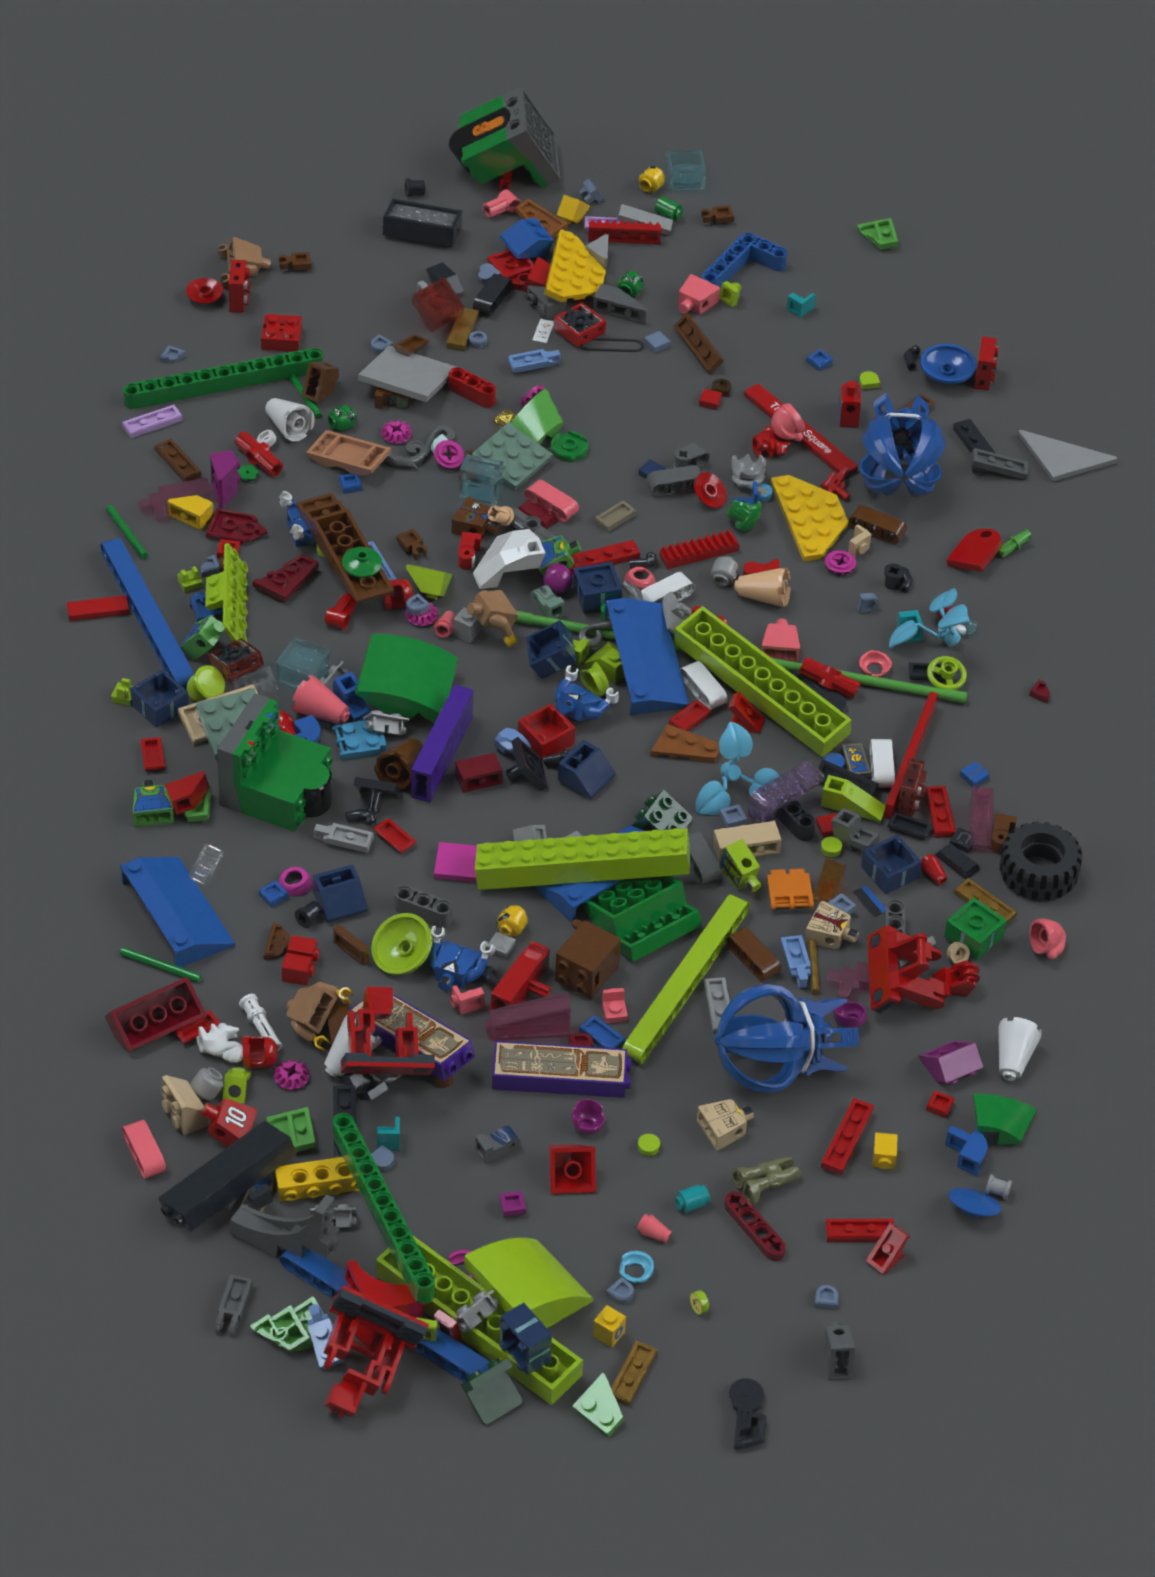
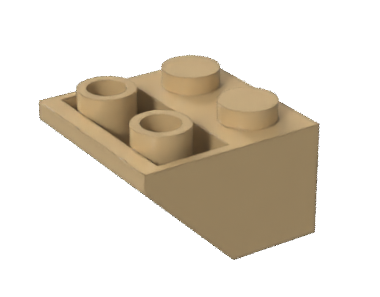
M168 1075L163 1076L161 1092L164 1100L161 1103L164 1111L172 1116L171 1119L176 1129L179 1128L185 1136L208 1126V1118L201 1115L204 1106L189 1082Z

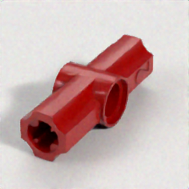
M244 431L240 432L235 438V445L246 454L248 461L252 465L258 464L269 475L274 477L280 474V471L283 469V463L272 454L270 447L265 442L259 443L248 432L245 433Z
M810 657L805 658L799 670L800 673L818 681L817 683L831 690L835 689L851 698H854L861 684L842 674L841 671L829 665H823Z

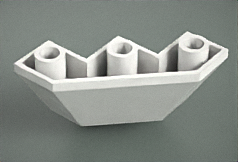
M530 529L516 530L497 536L473 572L479 589L498 587L503 572L540 568L545 551L539 537Z

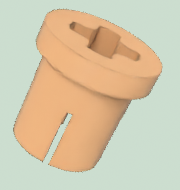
M492 506L488 511L489 519L499 522L503 526H508L513 521L514 512L508 506Z

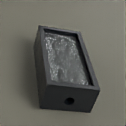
M392 198L383 216L382 235L453 248L462 229L463 211Z

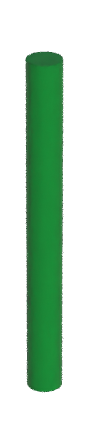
M291 374L289 379L301 396L303 385L295 374ZM301 396L306 405L313 411L314 417L316 419L322 417V413L314 401Z
M108 505L106 507L107 512L142 559L147 558L148 553L113 505Z
M122 947L120 955L184 978L188 976L189 980L198 983L201 981L202 975L125 947Z

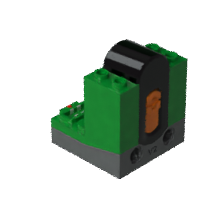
M522 86L459 115V129L450 137L448 147L463 169L471 174L473 179H477L480 185L521 165L527 171L529 170L530 176L541 188L560 180L556 134Z
M255 693L217 748L219 805L295 832L298 826L304 823L305 817H318L326 813L332 804L333 771H331L333 757H331V748L279 730L278 720L280 713L277 701Z

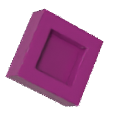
M522 1191L501 1193L499 1195L503 1217L526 1214Z

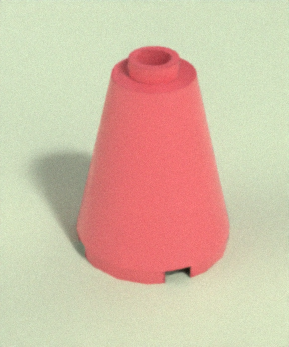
M313 675L307 676L310 679L308 681L303 680L292 700L295 701V706L291 705L292 711L306 716L313 715L314 718L338 725L342 722L345 723L350 716L349 707L317 677Z

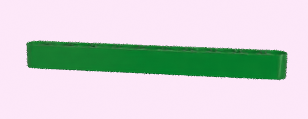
M310 348L129 383L123 387L124 405L127 408L135 409L289 379L291 374H295L297 377L307 375L310 362L323 361V351L319 348Z
M339 1113L333 1117L334 1141L414 1299L422 1304L429 1303L435 1296L434 1276L353 1118L347 1113Z

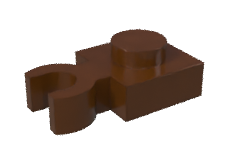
M730 205L715 206L713 210H701L703 223H710L714 220L716 224L734 222V215Z
M291 253V257L280 255V269L285 270L289 267H293V271L311 269L310 253Z
M414 528L396 536V541L406 553L412 551V557L415 560L418 559V553H423L424 556H427V548L423 545V539Z

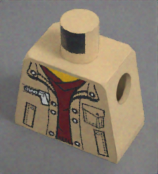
M821 901L806 928L805 942L807 943L813 939L818 946L839 949L843 940L855 943L859 931L850 928L851 916Z

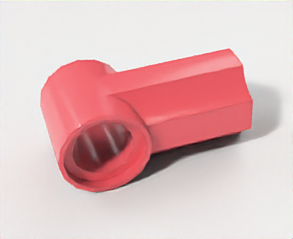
M506 189L498 195V198L483 204V211L487 218L494 217L505 211L513 213L516 211V207L521 204V201Z

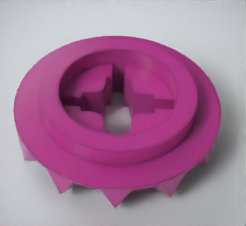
M536 385L520 399L522 402L519 405L524 407L545 387L543 385Z
M390 420L389 423H384V427L381 428V435L387 442L394 444L404 443L412 435L411 426L407 425L406 422L401 423L399 420L397 422Z
M444 440L435 447L433 456L436 458V463H439L442 468L446 467L450 470L455 467L458 468L464 460L463 449L454 441ZM447 449L449 454L453 455L450 460L447 456H444L447 452Z
M837 550L830 552L826 556L825 566L828 571H833L834 575L841 573L843 576L844 573L850 574L852 570H855L856 559L849 552Z
M429 603L430 610L421 616L412 615L406 610V618L410 623L417 626L430 625L437 619V607H433V604Z
M288 1059L285 1063L280 1062L279 1066L275 1067L274 1072L275 1082L280 1087L289 1090L303 1087L308 1082L310 1076L306 1063L301 1064L299 1060L294 1062ZM295 1070V1074H292V1076L288 1078V1073H291V1071Z

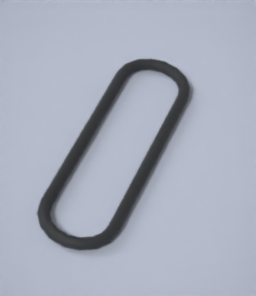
M594 338L593 340L638 342L641 344V347L638 349H614L580 346L582 349L590 351L638 352L644 347L643 342L638 339Z

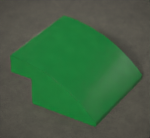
M372 634L367 646L355 694L388 715L400 714L402 717L409 718L410 720L419 713L435 724L450 694L458 657L421 640L390 634Z
M673 876L623 879L581 904L595 926L621 938L620 952L633 962L702 926L699 910L687 904L683 883Z

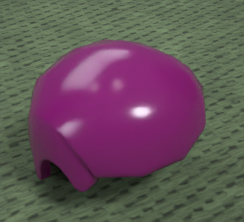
M561 563L549 565L543 577L544 586L547 585L554 595L565 594L573 583V576L570 570Z
M846 1002L833 1010L835 1022L841 1028H858L865 1023L867 1011L862 1004Z
M585 1098L579 1100L571 1114L574 1128L582 1134L591 1135L599 1132L605 1122L603 1106L592 1099Z

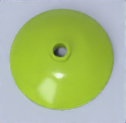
M400 913L388 918L379 926L372 940V957L377 966L391 975H405L419 968L431 951L432 933L430 927L421 917L411 913Z

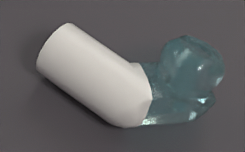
M970 620V622H967V625L959 624L953 627L960 636L974 634L977 631L978 624Z

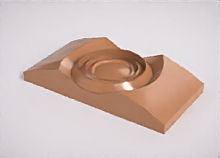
M326 430L307 450L306 455L326 468L337 466L351 474L369 475L376 470L392 451L390 447Z

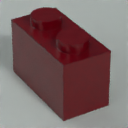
M495 752L455 761V777L463 793L502 784L503 770Z

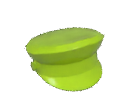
M595 661L590 669L580 671L581 681L590 692L599 697L606 695L610 685L599 663Z
M208 665L200 667L187 683L188 695L198 702L221 695L225 690V680L221 672L217 668Z

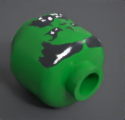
M635 271L625 272L617 283V288L632 298L636 297L644 286L642 276Z
M348 405L333 408L330 411V415H328L330 427L338 432L353 428L355 420H357L356 411Z

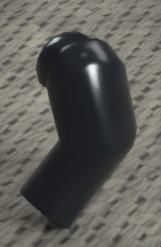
M917 345L909 348L903 355L909 370L916 368L915 359L921 353V348Z
M903 567L904 574L901 578L903 581L899 590L902 593H908L913 583V578L908 568Z
M488 965L481 977L491 987L495 988L501 979L494 975L495 969Z

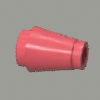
M446 611L435 622L434 632L437 636L446 638L452 634L453 619L455 618V614L452 611Z
M645 1213L637 1226V1230L641 1232V1235L664 1243L667 1242L672 1233L652 1214L649 1216Z

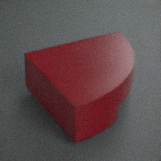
M1038 679L1031 689L1029 696L1048 704L1050 692L1046 687V683Z

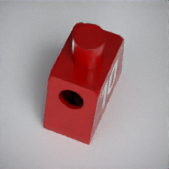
M224 1099L216 1107L206 1103L201 1115L211 1120L207 1130L208 1133L229 1147L251 1131L257 1109L230 1099Z

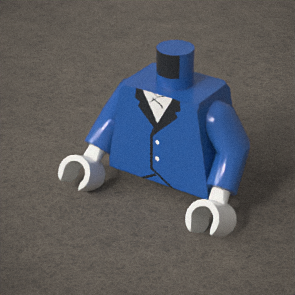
M283 491L279 496V499H281L279 502L282 507H288L287 523L295 546L314 545L316 541L296 508V501L291 500L292 496L289 492Z
M571 665L567 666L565 679H562L555 691L556 709L561 714H565L576 721L598 719L610 707L609 704H615L619 700V693L617 691L613 694V688L607 689V698L604 700L575 683L571 684L570 681H575L578 675V669L574 673L570 672Z
M433 926L431 933L434 941H432L429 961L431 970L435 972V979L439 981L438 987L443 991H449L451 986L455 985L458 988H464L467 983L480 978L488 964V956L495 953V946L492 944L490 949L485 951L488 942L483 941L480 945V949L483 952L481 956L479 951L446 940L440 943V939L445 936V930L442 927V933L436 935V926Z

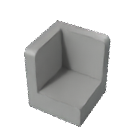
M530 825L513 829L514 841L547 839L545 825Z

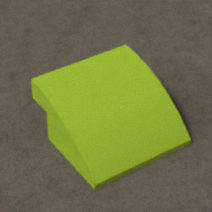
M510 1238L500 1240L464 1255V1268L487 1292L492 1289L494 1290L490 1296L498 1300L499 1305L506 1313L525 1303L546 1328L593 1302L591 1295L536 1239Z

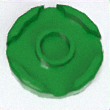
M568 431V433L563 434L561 432L551 440V452L559 460L575 462L583 459L588 453L587 439L580 433Z

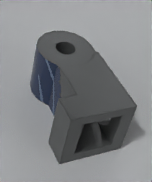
M503 1126L498 1131L485 1136L484 1133L477 1135L475 1150L486 1164L515 1150L520 1145L521 1140L511 1126Z

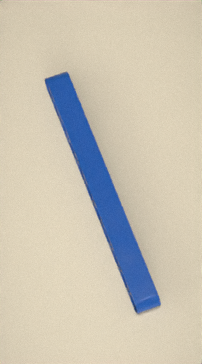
M116 538L100 543L102 555L122 593L126 595L127 602L164 671L184 689H187V683L194 673L121 538Z
M286 1250L279 1258L281 1265L286 1270L332 1299L343 1285L349 1287L344 1278L345 1270L312 1250L306 1251L301 1258ZM437 1329L436 1341L421 1340L414 1349V1351L463 1382L469 1380L467 1376L478 1369L482 1372L488 1368L486 1364L489 1361L439 1329Z

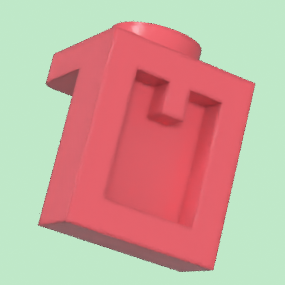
M457 985L452 986L450 1002L452 1007L457 1008L459 1014L462 1015L484 1008L485 993L481 987L461 993Z
M611 988L602 991V1008L606 1024L628 1021L624 1001V988Z

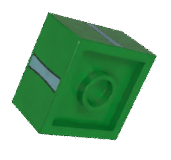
M973 897L947 920L944 937L952 943L960 942L967 945L970 955L978 960L1004 937L1007 920Z

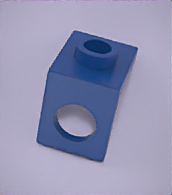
M753 481L751 498H732V501L736 499L737 502L742 501L751 505L756 504V501L761 502V492H758L757 481Z

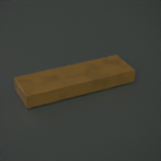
M460 308L447 340L448 348L465 351L469 335L472 333L478 319L479 310Z
M969 878L955 888L954 894L967 903L973 897L1005 918L1007 920L1006 925L1017 916L1016 910Z
M635 1341L611 1387L618 1403L630 1406L657 1355V1348Z

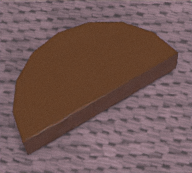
M272 923L263 955L264 960L279 958L287 952L290 941L289 934L279 924Z

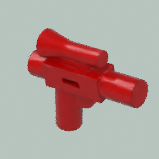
M843 466L839 473L831 472L820 487L833 494L837 493L847 501L851 495L844 490L845 483L843 481L849 469Z

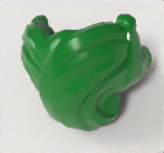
M734 499L731 508L727 509L726 515L735 521L736 529L741 532H749L753 530L761 515L762 504L760 501H756V504L751 505L742 501L737 502Z

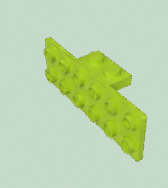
M229 543L224 544V571L206 578L205 606L209 611L223 606L224 631L233 643L239 646L240 640L245 644L247 643L246 615L248 611L246 601L248 596L246 587L248 586L246 576L248 567L239 558L236 549H233Z

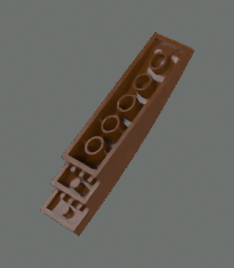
M333 492L296 502V508L310 533L356 603L394 593V589L382 567L377 574L367 578L354 577L344 570L342 558L348 550L356 547L370 548L349 509L344 508L341 500L337 501Z

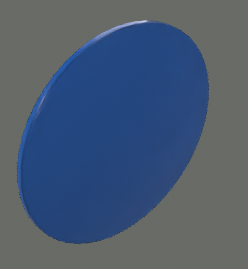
M955 1188L949 1192L951 1202L963 1210L962 1213L979 1219L980 1215L995 1216L1001 1212L999 1202L981 1191L969 1188Z

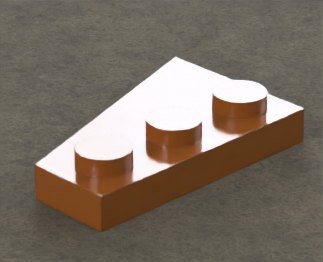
M530 199L516 207V213L521 219H537L553 239L558 236L561 229L564 231L568 229L567 222Z
M667 724L653 746L650 756L668 755L669 759L686 757L690 761L715 763L721 753L719 751V742Z

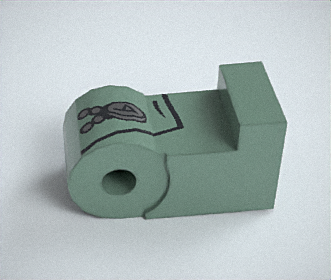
M547 585L531 591V599L544 617L558 619L564 616L565 601L561 597L557 598ZM552 609L557 611L555 614H551Z

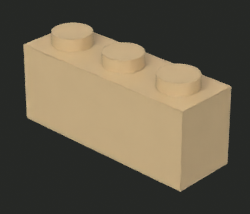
M775 821L714 830L713 846L719 862H721L725 847L742 838L754 857L780 853L781 837Z

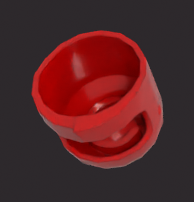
M406 579L389 580L394 593L383 596L384 609L391 610L393 608L405 607L407 600L413 596V588L410 582Z
M242 1037L243 1063L246 1069H266L275 1065L278 1057L275 1040L270 1037Z

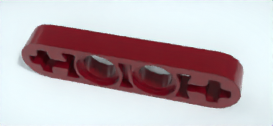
M737 1191L729 1192L725 1197L724 1208L769 1260L779 1261L783 1259L786 1250L784 1241L742 1193ZM744 1215H751L754 1217V1220L747 1222L742 1217ZM763 1230L768 1235L766 1237H758L756 1232Z

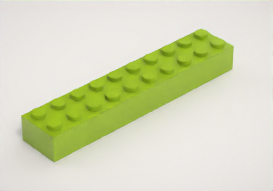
M700 607L675 628L674 643L695 660L700 661L708 670L734 690L740 691L748 701L822 758L850 735L852 719L705 607Z
M675 828L670 830L633 831L630 833L477 844L475 861L478 890L688 875L690 874V842L688 828Z
M414 1237L435 1280L434 1299L429 1303H425L422 1309L424 1312L434 1318V1314L441 1310L454 1319L457 1317L455 1312L465 1304L469 1307L474 1303L472 1300L474 1296L481 1291L487 1293L479 1283ZM388 1248L376 1259V1276L387 1283L406 1285L407 1283ZM500 1305L484 1319L478 1312L477 1315L482 1321L469 1332H462L460 1330L462 1340L491 1361L498 1357L500 1361L508 1358L513 1367L506 1370L507 1373L551 1406L582 1376L583 1359L554 1338H552L551 1362L529 1375L524 1371H520L517 1368V1362L511 1355L500 1348L501 1315L506 1312Z

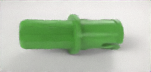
M1024 529L1016 536L1009 537L1008 541L997 552L1000 557H1006L1014 550L1018 551L1023 544L1032 539L1030 531Z

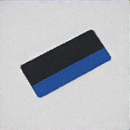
M867 886L853 891L855 896L874 917L885 912L884 905Z

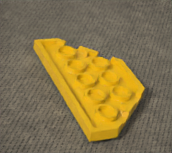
M561 229L558 233L544 295L559 302H565L568 298L579 300L585 299L589 295L594 297L601 283L603 284L606 273L600 263L586 250V246L581 240L569 231Z
M791 475L772 477L770 479L771 487L803 562L823 559L826 551L830 547L832 548L842 531H845L848 527V519L838 496Z

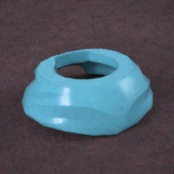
M630 1251L622 1256L619 1272L628 1282L633 1284L644 1283L654 1272V1261L647 1253ZM640 1265L644 1269V1274L639 1278H633L625 1274L624 1270L626 1266Z

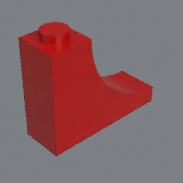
M356 1260L346 1262L344 1278L349 1288L410 1316L419 1317L422 1315V1309L425 1304L419 1303L414 1299L407 1284L399 1285L380 1281L367 1274L358 1265Z

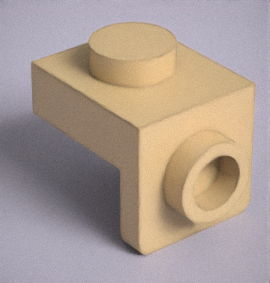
M859 524L855 526L854 537L849 542L848 552L854 557L865 553L870 548L872 534Z

